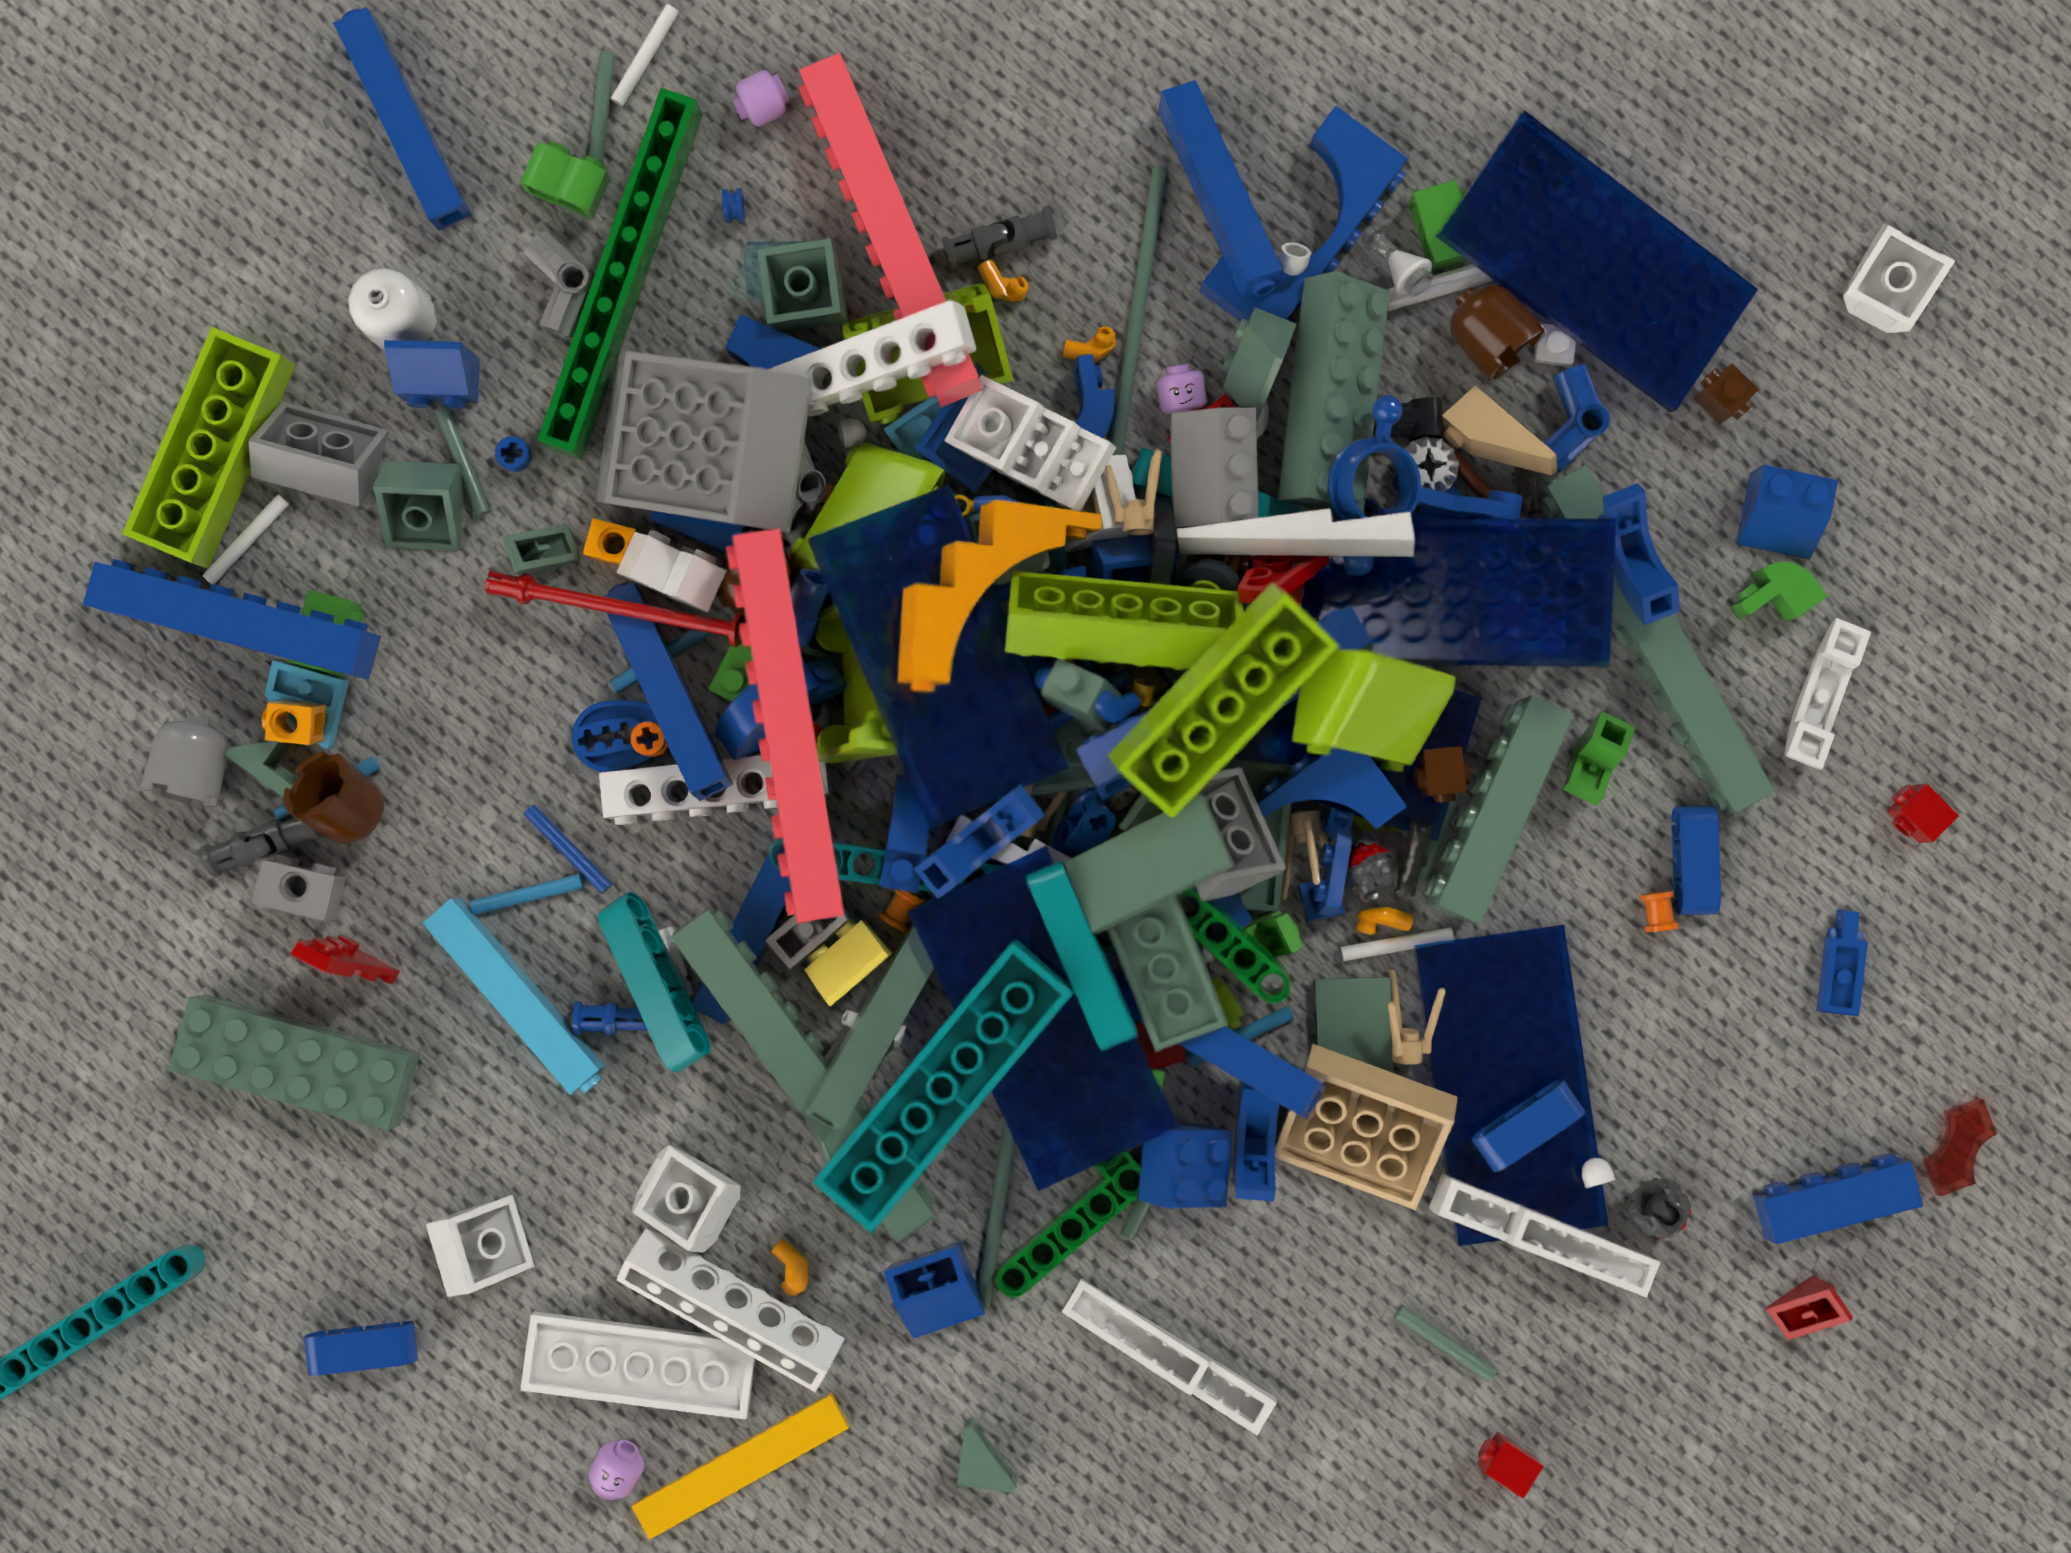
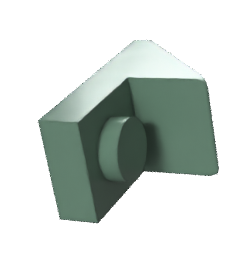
M268 741L228 748L224 753L226 757L283 798L285 788L291 790L298 778V775L286 765L279 763L277 767L275 766L291 743Z

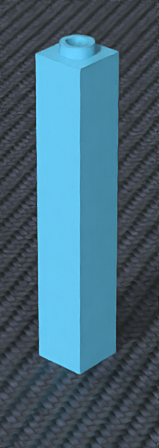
M461 898L449 899L422 923L569 1095L578 1092L580 1089L585 1094L602 1080L598 1073L606 1066L579 1035L573 1034L571 1025L478 917L473 915L471 909Z

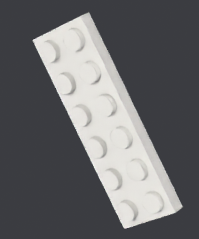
M534 1311L530 1315L520 1391L746 1420L749 1412L755 1358L712 1334Z

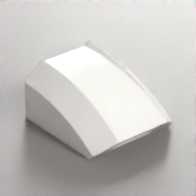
M1883 223L1843 295L1847 311L1886 333L1910 331L1955 260L1930 249L1902 234L1901 231Z
M668 1144L658 1153L639 1187L632 1212L687 1251L705 1252L718 1240V1236L734 1206L740 1200V1185L698 1159Z

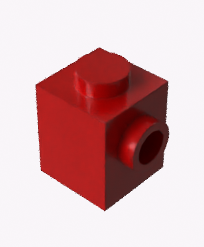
M1928 784L1905 785L1892 797L1895 803L1887 810L1894 818L1892 821L1894 827L1907 837L1912 836L1918 843L1934 842L1959 817Z
M1498 1431L1492 1439L1488 1438L1482 1444L1478 1453L1479 1460L1477 1464L1484 1474L1522 1499L1525 1498L1544 1468L1536 1456Z

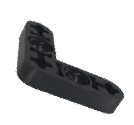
M1155 496L1154 532L1148 534L1150 561L1145 583L1169 585L1176 547L1171 497Z

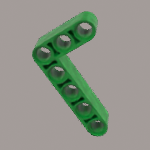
M1196 886L1177 894L1179 900L1184 896H1193L1199 902V906L1194 911H1184L1194 937L1256 995L1268 1003L1281 1002L1288 996L1291 987L1288 970L1213 899L1202 901ZM1213 922H1220L1226 926L1227 931L1222 937L1215 938L1207 934V926ZM1096 934L1103 953L1115 952L1111 940H1104L1099 934ZM1247 948L1254 952L1255 957L1249 963H1239L1234 958L1236 951ZM1275 974L1280 976L1283 982L1276 989H1268L1263 986V979L1268 975Z
M1083 1102L1064 1114V1128L1103 1176L1001 1262L997 1270L996 1281L1000 1292L1005 1296L1013 1298L1025 1294L1139 1196L1140 1178L1135 1186L1129 1188L1122 1186L1118 1179L1119 1175L1128 1169L1135 1170L1140 1176L1141 1164L1088 1103ZM1077 1111H1084L1091 1117L1090 1125L1083 1130H1077L1069 1123L1070 1117ZM1102 1140L1111 1141L1115 1145L1114 1154L1106 1159L1099 1158L1094 1153L1095 1145ZM1097 1194H1104L1111 1200L1109 1208L1103 1212L1094 1211L1089 1205L1090 1200ZM1067 1219H1076L1081 1223L1082 1229L1075 1236H1067L1060 1229L1062 1223ZM1042 1243L1049 1245L1053 1250V1255L1044 1261L1037 1260L1032 1254V1249ZM1008 1269H1019L1024 1275V1280L1018 1285L1008 1284L1003 1278V1274Z

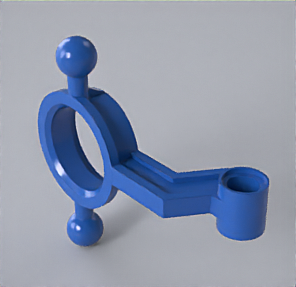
M1381 396L1372 406V416L1377 422L1374 438L1359 439L1350 443L1338 454L1332 465L1328 481V491L1331 506L1340 521L1369 518L1357 506L1353 493V480L1355 471L1362 459L1373 452H1378L1391 460L1399 476L1398 498L1393 508L1386 515L1406 512L1412 514L1416 506L1453 515L1484 518L1482 529L1486 531L1515 535L1517 532L1523 496L1503 491H1489L1488 499L1456 496L1421 487L1420 472L1415 460L1404 448L1396 445L1390 438L1392 425L1400 420L1403 412L1400 401L1394 396ZM1344 556L1343 564L1348 573L1354 576H1363L1372 569L1374 557Z

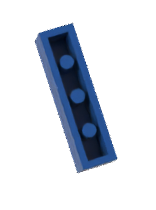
M1894 1153L1881 1154L1872 1158V1164L1859 1166V1163H1847L1837 1166V1173L1823 1176L1821 1172H1814L1800 1176L1799 1183L1786 1185V1182H1774L1764 1185V1192L1752 1194L1764 1239L1777 1245L1923 1207L1912 1162L1896 1157Z

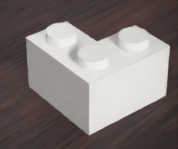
M650 530L648 535L634 532L616 573L681 604L708 612L726 573V570L714 565L717 558L701 550H693L683 545L679 551L669 546L670 538L653 530Z

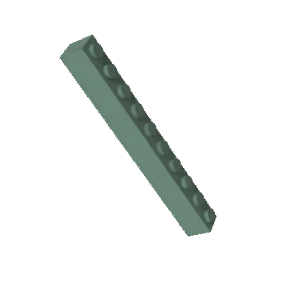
M1587 464L1540 491L1539 493L1542 496L1540 505L1548 518L1556 520L1561 529L1558 532L1560 541L1568 551L1573 550L1580 562L1577 564L1579 574L1586 583H1592L1598 593V596H1596L1598 607L1604 615L1611 616L1617 626L1614 629L1617 640L1624 648L1629 647L1636 660L1633 661V666L1636 673L1643 681L1648 680L1655 693L1652 694V700L1661 713L1666 712L1673 723V726L1670 727L1671 733L1677 743L1681 746L1685 745L1692 756L1689 759V764L1693 772L1700 779L1704 777L1711 789L1708 792V797L1713 806L1718 811L1723 810L1725 815L1737 814L1774 793L1775 790L1675 616L1672 614L1644 626L1624 597L1608 561L1600 534L1598 516L1604 514L1603 496L1605 495Z
M709 906L673 932L670 938L834 1156L867 1117L865 1113L869 1111V1108L860 1097L845 1126L837 1131L832 1130L803 1112L829 1067V1064L821 1055L824 1047L813 1032L806 1034L798 1024L802 1018L791 1002L788 1001L784 1004L775 993L779 990V987L773 977L767 971L761 974L753 961L757 958L750 946L744 940L738 943L730 930L734 926L727 915L721 909L715 912L712 906ZM915 1181L882 1220V1223L898 1243L935 1216L932 1203L936 1199L924 1182L918 1185Z

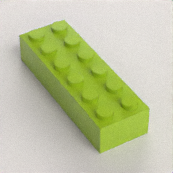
M211 326L122 535L209 569L251 471L249 440L279 406L296 365L280 354Z
M1012 571L1005 652L1016 653L1021 656H1051L1062 660L1073 658L1094 660L1098 663H1128L1140 667L1150 665L1171 667L1176 670L1190 669L1243 614V603L1239 602L1238 591Z
M1271 583L1108 754V757L1119 772L1173 819L1339 645L1285 592Z

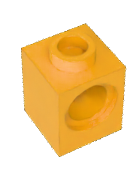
M592 518L583 555L591 560L619 567L634 532L638 531L633 528ZM615 537H623L625 541L623 550L618 554H610L608 550L610 541Z
M285 699L267 702V708L264 709L261 719L262 728L265 730V740L312 745L324 741L326 704ZM288 713L293 714L297 720L295 731L287 724Z

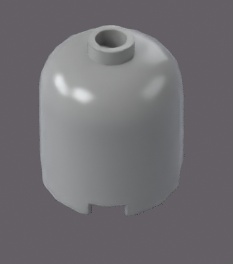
M187 715L186 721L165 723L158 729L155 735L139 790L145 792L153 791L152 795L184 803H190V799L203 801L204 806L217 807L227 757L224 753L229 748L226 737L218 730L209 727L210 720L198 716Z

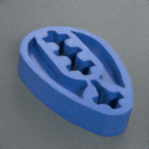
M615 700L595 703L586 708L578 716L572 729V745L577 757L587 767L599 772L628 770L653 759L654 757L638 753L631 743L627 744L624 739L620 738L614 739L612 741L613 746L608 748L607 743L597 742L594 744L593 751H590L588 746L581 744V740L587 738V731L590 730L592 735L603 736L607 727H609L611 732L619 733L623 731V725L627 723L631 729H634L642 722L658 724L650 705L639 701ZM649 732V737L643 739V744L653 748V742L659 740V736Z

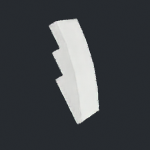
M981 375L979 379L982 391L968 397L944 441L1069 510L1081 511L1117 447L1111 442L1080 428L1075 422L1044 408L1040 403Z

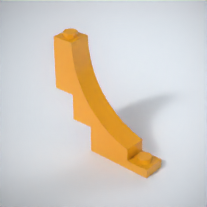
M993 500L982 505L980 509L979 544L956 541L942 547L940 586L915 584L903 589L898 683L911 684V690L918 692H934L935 686L949 683L951 662L957 639L972 607L983 592L1001 574L1025 558L1065 545V538L1084 540L1087 538V534L1101 530L1102 514L1002 500Z

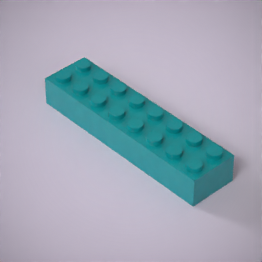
M1015 940L812 1183L872 1234L1075 992L1072 985L1020 941Z

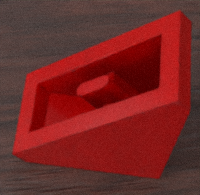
M1813 1275L1766 1308L1787 1340L1847 1323L1853 1319L1852 1314L1832 1285Z

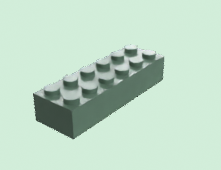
M1337 271L1304 278L1278 495L1279 501L1313 510L1330 509L1331 514L1336 515L1331 506L1328 491V481L1332 465L1338 454L1347 445L1359 439L1373 437L1374 418L1372 416V406L1377 400L1389 290ZM1370 454L1359 463L1353 480L1354 498L1361 512H1364Z
M1533 695L1517 700L1514 705L1510 703L1507 705L1500 720V724L1504 725L1503 731L1499 739L1494 737L1486 750L1485 758L1489 759L1485 771L1484 773L1479 771L1471 783L1469 792L1474 794L1468 807L1462 806L1455 819L1454 826L1458 827V831L1453 841L1447 840L1441 850L1439 860L1443 864L1438 875L1432 874L1426 883L1423 894L1428 896L1425 902L1426 905L1463 922L1481 924L1572 721L1573 713Z
M204 994L188 998L168 1071L388 1131L401 1125L421 1053Z

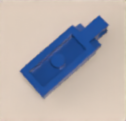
M1334 808L1328 812L1323 827L1329 836L1327 840L1329 843H1325L1321 851L1320 865L1324 866L1323 878L1320 879L1321 883L1316 885L1314 891V901L1319 902L1317 914L1327 917L1332 916L1342 905L1352 844L1350 834L1354 813Z
M1837 909L1835 927H1828L1827 937L1825 936L1816 1011L1859 1017L1868 942L1864 941V932L1858 931L1860 912Z

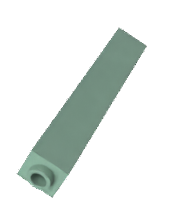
M923 910L914 917L857 1019L805 1106L804 1113L832 1130L837 1131L845 1126L955 932L953 928L947 925L948 920L942 915L933 911L927 913Z

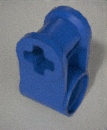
M1095 787L1082 791L1077 796L1065 819L1056 829L1053 840L1054 849L1060 853L1077 857L1104 843L1116 824L1115 814L1108 808L1109 798L1102 801Z

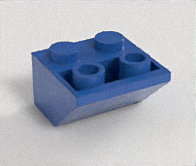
M961 1241L891 1264L883 1271L895 1308L913 1339L985 1314Z

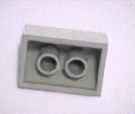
M282 401L249 440L251 477L359 507L375 483L389 430Z
M1212 408L1171 413V483L1174 527L1188 528L1258 518L1256 408Z
M1242 768L1218 771L1195 796L1201 794L1205 797L1234 863V867L1196 885L1202 901L1237 894L1286 869Z

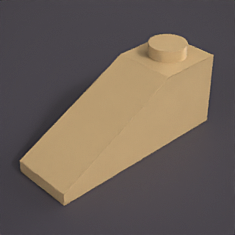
M1476 386L1471 388L1442 415L1444 437L1457 449L1462 447L1473 456L1551 476L1557 471L1556 453Z

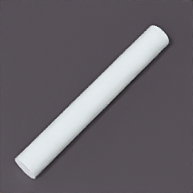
M665 5L610 98L619 106L624 107L679 14L671 5Z
M278 493L202 575L203 578L210 584L215 585L290 503Z
M1449 927L1340 947L1341 957L1344 962L1454 942L1452 928Z

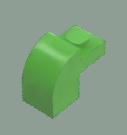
M1778 562L1751 573L1756 582L1751 583L1736 594L1739 601L1730 606V609L1740 619L1752 614L1771 601L1785 622L1800 617L1828 597V595L1815 577L1804 567L1790 562Z
M1601 711L1581 736L1567 764L1566 769L1569 772L1563 790L1597 806L1604 798L1612 771L1627 754L1635 727Z
M1280 910L1254 919L1243 927L1274 957L1293 954L1303 948L1297 925L1290 919L1288 913L1282 914ZM1247 948L1239 949L1234 954L1235 960L1244 964L1249 963L1255 957L1254 952Z

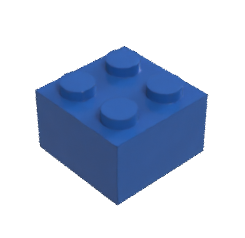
M1145 1123L1138 1200L1164 1208L1226 1207L1233 1131L1207 1124Z

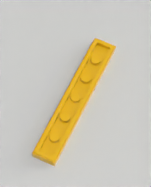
M831 1392L637 1500L631 1507L650 1540L849 1429L850 1425Z

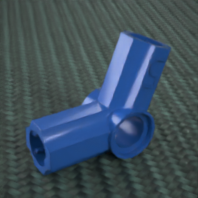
M1585 364L1569 368L1553 377L1568 420L1544 442L1547 447L1556 453L1557 473L1562 471L1590 443L1605 432L1610 424V414L1607 408L1600 404ZM1582 415H1589L1595 420L1596 429L1594 431L1588 430L1583 426Z
M803 568L796 577L795 584L790 591L799 646L803 648L807 647L815 635L820 618L817 616L832 585L827 576L816 569L808 570Z

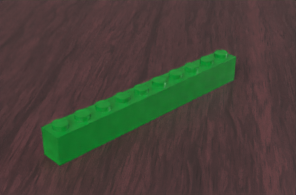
M660 88L537 439L549 450L583 460L614 371L616 353H620L703 116L698 102L694 98Z

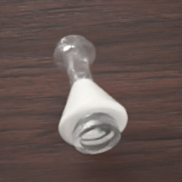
M1378 223L1372 224L1362 235L1363 247L1366 250L1376 248L1388 261L1396 293L1399 295L1409 294L1411 297H1416L1423 293L1433 281L1431 261L1399 251L1386 238L1389 231L1388 228Z

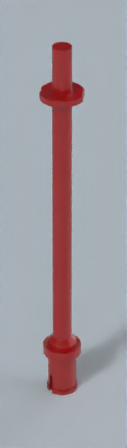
M492 570L488 573V577L493 578V580L486 578L485 591L487 594L515 598L521 604H529L534 599L729 636L730 645L735 648L742 641L739 624L745 623V616L737 613L732 621H726L541 585L529 574H522L519 577Z

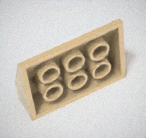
M1312 1044L1302 1071L1321 1081L1326 1088L1307 1120L1288 1109L1275 1145V1158L1416 1211L1454 1123L1458 1097Z

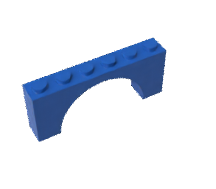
M1337 106L1334 107L1313 135L1309 147L1324 160L1333 175L1339 197V214L1334 232L1325 244L1310 256L1308 266L1304 272L1297 276H1290L1282 271L1278 286L1271 293L1263 297H1255L1254 295L1242 299L1222 256L1202 282L1200 293L1240 322L1242 318L1249 320L1254 307L1295 323L1296 320L1291 317L1298 307H1301L1304 278L1334 272L1340 264V261L1336 259L1343 248L1348 251L1352 249L1362 235V232L1358 230L1359 226L1365 218L1370 222L1373 221L1385 204L1380 198L1387 189L1393 193L1406 176L1402 169L1408 158Z
M741 314L725 347L730 357L740 361L745 366L766 370L820 350V348ZM652 511L649 517L654 524L727 555L726 546H733V535L752 533L749 532L751 526Z
M1331 748L1330 755L1314 754L1310 756L1309 753L1302 755L1290 765L1292 771L1282 779L1275 776L1268 780L1259 789L1262 793L1255 798L1264 818L1287 804L1302 800L1319 799L1337 802L1354 809L1364 816L1375 829L1407 807L1370 756ZM1240 892L1231 896L1213 899L1242 927L1253 921L1242 902ZM1187 896V898L1190 900L1193 906L1197 909V907L1199 906V902L1197 901V899L1193 896ZM1220 922L1209 924V927L1217 937H1222L1227 931L1226 926Z

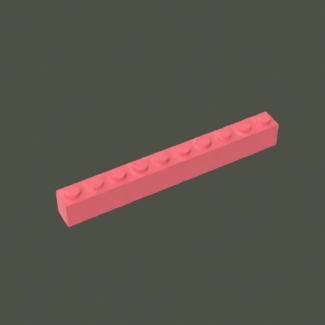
M837 53L799 69L804 84L797 86L806 108L813 105L817 115L812 117L811 120L819 139L826 137L830 147L824 149L832 170L840 169L844 179L837 182L846 203L853 200L857 211L851 213L857 230L860 235L867 232L871 243L865 245L873 267L881 265L885 276L878 279L887 300L894 297L898 309L892 311L895 320L897 321L947 302L841 54ZM934 333L930 334L925 340L926 351L931 350L935 345L936 336ZM966 354V360L950 366H945L944 363L931 367L930 374L920 377L928 398L936 396L941 408L982 391L979 376L969 354Z
M780 528L733 535V546H726L730 570H738L740 584L733 585L736 608L744 607L746 623H740L739 627L743 647L750 646L753 661L745 663L749 685L757 684L759 700H753L752 706L755 723H763L765 738L758 739L762 762H770L772 776L765 777L768 800L776 799L778 815L771 816L775 839L782 838L785 853L778 854L781 877L789 876L791 892L784 893L787 915H795L797 923L844 915Z

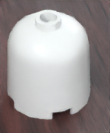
M388 268L373 269L361 275L352 285L348 297L350 315L356 326L382 350H385L384 340L427 341L432 336L437 319L431 297L403 273Z

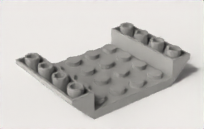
M628 351L616 353L595 502L769 530L780 528V531L790 533L813 379L756 367Z

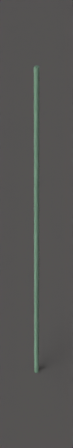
M1154 166L1152 169L1110 442L1117 447L1113 455H1123L1167 175V168L1162 166ZM1070 791L1051 817L1047 845L1053 849L1056 829L1067 815ZM1037 906L1031 952L1044 962L1048 929ZM1031 1044L1012 1066L978 1284V1293L983 1308L986 1309L990 1308L1023 1099L1022 1092L1024 1091L1022 1081L1026 1079Z

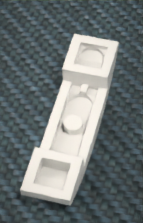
M1838 618L1833 619L1816 652L1796 703L1786 741V757L1818 770L1823 769L1835 734L1830 732L1853 668L1860 666L1871 631Z

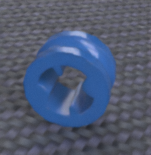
M737 188L734 193L729 192L728 189L722 190V207L725 223H731L732 219L745 222V204L742 188Z
M509 436L501 439L497 444L495 458L506 470L520 472L530 464L532 452L529 446L520 438ZM513 445H519L517 449L522 452V457L515 458L514 463L509 464L510 459L504 456L505 451H512Z

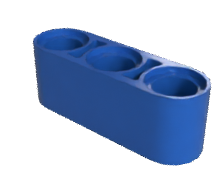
M1675 806L1671 815V822H1675V825H1672L1673 859H1676V862H1673L1674 897H1678V899H1674L1675 911L1678 915H1716L1719 913L1721 906L1719 821L1717 810L1714 806Z
M1559 1079L1545 1086L1482 1128L1472 1137V1141L1491 1170L1498 1172L1579 1120L1585 1114V1110L1565 1080Z
M402 1321L403 1325H400V1322L367 1325L365 1330H363V1326L328 1330V1334L325 1333V1330L309 1333L304 1336L307 1374L309 1376L396 1367L418 1361L414 1321Z

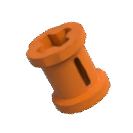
M642 722L632 730L631 744L642 755L659 757L669 747L659 725L656 723ZM648 731L659 736V740L653 742V748L643 744V739L649 737Z
M894 889L896 893L885 911H880L878 918L899 931L906 933L909 920L916 908L923 906L925 900L910 891Z
M1674 891L1639 895L1640 901H1643L1645 904L1647 925L1644 926L1645 932H1659L1679 928V922L1674 921L1671 898L1675 896Z

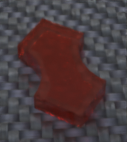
M1976 1098L1943 1111L1946 1120L1943 1140L1931 1155L1922 1159L1934 1192L1938 1196H1944L1976 1184L1974 1178L1975 1157L1981 1146L1988 1139L1997 1135L1984 1099Z

